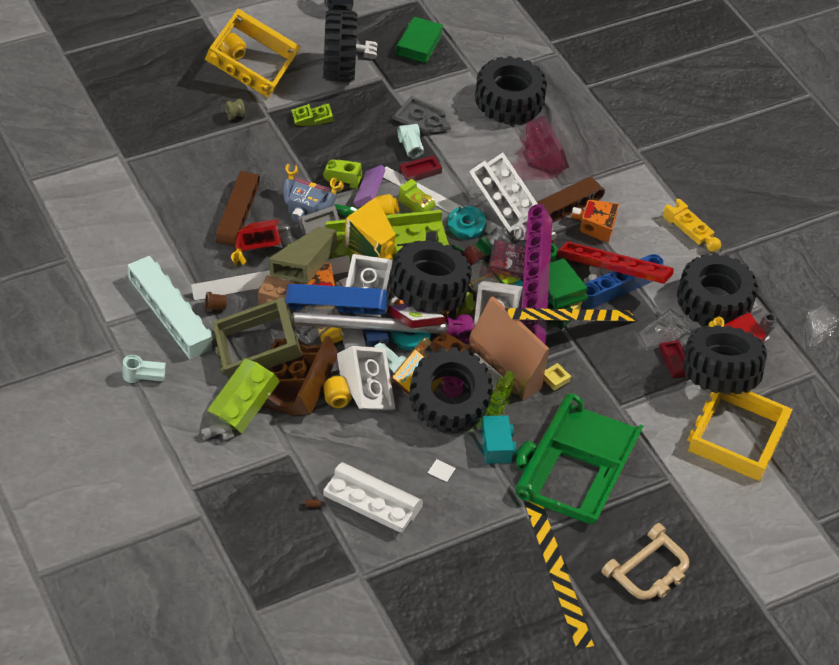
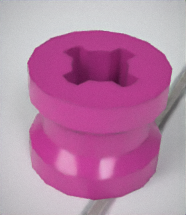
M444 376L443 393L448 397L460 396L463 392L464 381L457 377Z

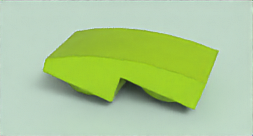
M329 103L313 109L308 104L292 110L295 124L299 126L321 125L334 121Z

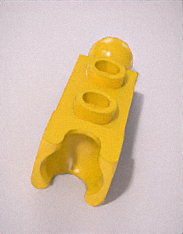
M676 199L675 207L669 204L665 206L663 217L668 222L678 226L698 245L706 243L708 251L717 252L720 250L721 241L713 237L715 232L687 209L688 205L681 199Z

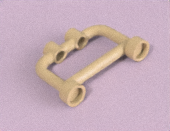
M657 523L647 535L653 540L650 544L622 566L615 559H611L606 563L601 572L608 579L613 576L627 591L638 599L649 600L656 595L663 598L671 589L668 585L673 582L678 586L685 579L686 576L683 573L689 567V558L665 534L666 528L661 523ZM664 544L679 558L680 564L677 567H673L664 578L657 580L649 590H640L625 574Z

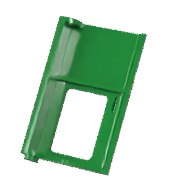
M570 393L566 394L516 485L515 493L523 501H529L585 523L594 524L598 520L644 426L641 424L638 427L631 426L583 409V400L579 396ZM573 400L578 403V406L572 405ZM560 455H567L600 468L580 508H574L540 495Z

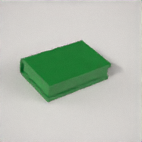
M413 17L403 36L398 41L395 48L396 55L427 63L443 35V25Z
M564 258L550 263L548 302L554 309L588 299L586 285Z

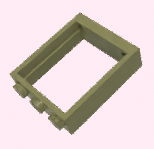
M284 297L212 322L214 331H211L214 342L218 344L215 350L218 358L222 361L219 363L223 375H227L230 379L243 361L232 363L226 336L279 317L281 318L287 344L246 359L257 362L268 369L302 357L295 327L292 325L290 309Z

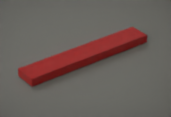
M568 241L557 251V257L662 284H665L674 274V268Z

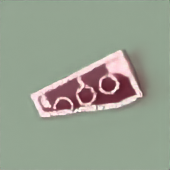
M545 116L527 122L523 156L528 166L551 175L561 173L569 168L564 150Z

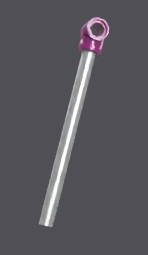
M293 313L292 325L435 334L445 332L463 343H469L470 334L475 327L474 319L470 315H460L454 320L445 318V324L410 328L393 318Z

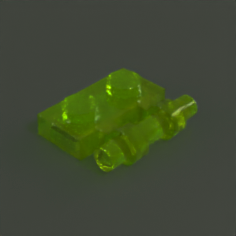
M507 370L505 376L499 378L496 385L498 390H495L493 395H491V407L488 408V416L503 415L511 400L515 378L514 372Z

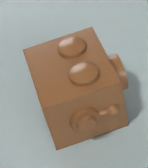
M266 275L262 286L259 288L258 305L281 297L286 299L287 286L294 284V282Z

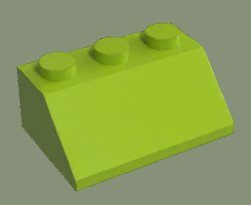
M245 358L207 411L242 434L280 381L268 369L257 362Z

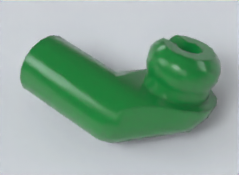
M334 205L338 215L346 217L361 208L357 206Z
M525 441L516 451L518 470L526 469L528 465L527 456L529 454L533 455L537 448V445L532 441Z

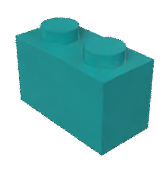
M483 416L481 436L485 464L511 463L513 454H516V442L512 441L514 427L513 424L509 423V416Z

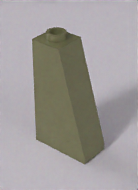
M317 227L269 258L270 276L308 284L338 248L337 230Z

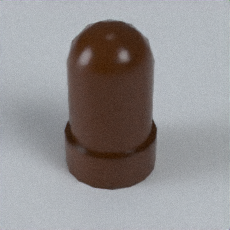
M305 499V508H319L321 506L320 500Z

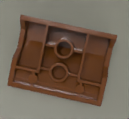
M325 336L322 345L308 346L298 339L302 357L268 368L280 382L262 407L292 416L311 415L323 389V384L328 379L337 359L338 351L330 336ZM286 338L275 339L270 350L286 345Z

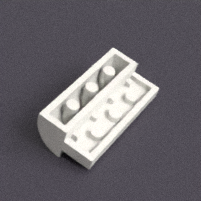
M501 153L488 163L486 161L482 162L469 171L509 233L514 235L515 227H518L520 224L527 226L528 211L533 205L538 203L504 153Z
M344 462L336 467L335 475L323 491V496L400 533H403L409 522H413L423 505L422 499Z

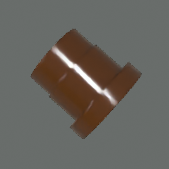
M206 292V312L226 310V295Z

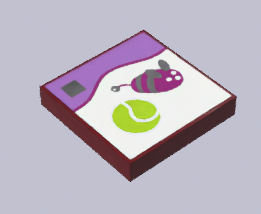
M389 305L387 309L388 314L410 328L445 324L446 317L434 311L428 313L425 310H416L411 305Z

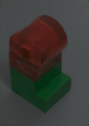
M483 236L478 242L468 246L462 252V256L467 258L470 266H473L480 260L486 262L492 255L494 246Z

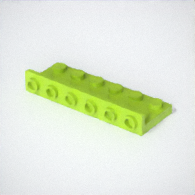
M441 210L386 215L395 233V246L397 244L425 241L426 232L431 231L438 232L439 242L443 245H449L442 224ZM346 220L325 222V228L337 230L338 248L330 256V259L349 256L351 264L352 255L355 253L344 245Z

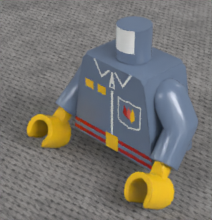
M290 164L286 165L288 179L285 178L283 196L293 221L298 222V217L334 205L338 196L336 193L340 192L344 187L342 181L335 187L337 179L332 178L330 181L331 190L330 188L297 177L293 180L294 176L298 174L297 165L293 172L289 171Z

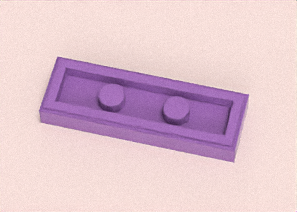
M383 165L366 171L354 200L357 207H361L375 198L386 171Z

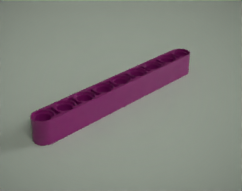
M535 204L528 211L521 308L547 309L552 218L543 204ZM547 320L520 321L545 344Z

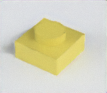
M557 363L545 370L543 380L555 391L569 383L571 375Z

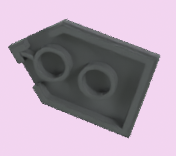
M413 96L393 116L394 120L405 125L418 124L419 130L423 133L451 130L443 109Z

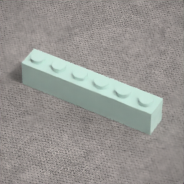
M150 256L128 264L129 280L188 358L191 360L211 351L212 332L206 329L201 318L194 314L189 302L183 300L179 289L173 287L169 276L163 274L158 262H154Z

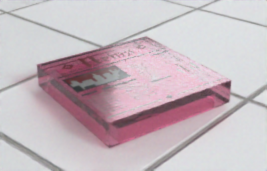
M494 239L488 271L523 279L526 247Z

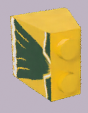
M373 198L346 218L344 245L357 255L393 260L395 233L378 200Z

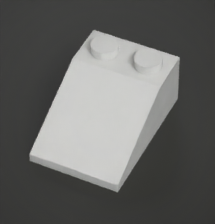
M353 254L345 287L383 289L388 292V299L391 290L390 277L394 264L393 260ZM359 314V315H366V316L379 317V318H381V316H382V315Z
M351 346L337 353L340 375L346 378L351 395L359 409L395 410L385 348Z

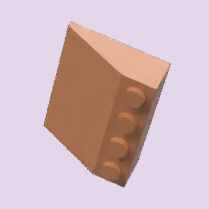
M491 297L470 334L468 346H470V352L473 355L476 353L505 378L504 383L513 394L517 395L521 400H525L542 389L549 348L519 320L511 319L504 309L505 307L495 297Z

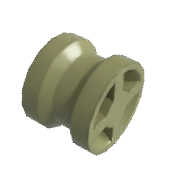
M237 99L235 102H225V109L229 120H233L238 116L240 118L245 117V107L242 99Z

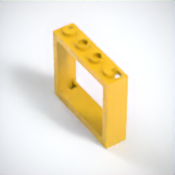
M238 8L209 48L205 60L269 98L296 58L301 46ZM234 27L287 59L272 82L218 50Z
M751 391L742 392L741 394L730 393L729 395L721 392H711L710 398L712 399L711 401H706L702 410L704 415H699L695 423L696 431L691 430L690 436L687 439L690 442L688 451L752 479L761 481L793 409ZM721 399L777 422L758 462L702 439Z

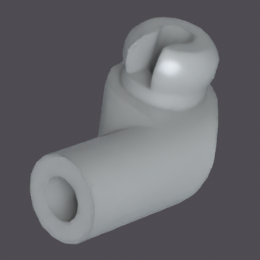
M592 265L589 267L590 275L583 280L584 284L601 277L599 267Z
M215 424L201 430L204 440L222 434L224 440L234 437L233 428L230 425Z

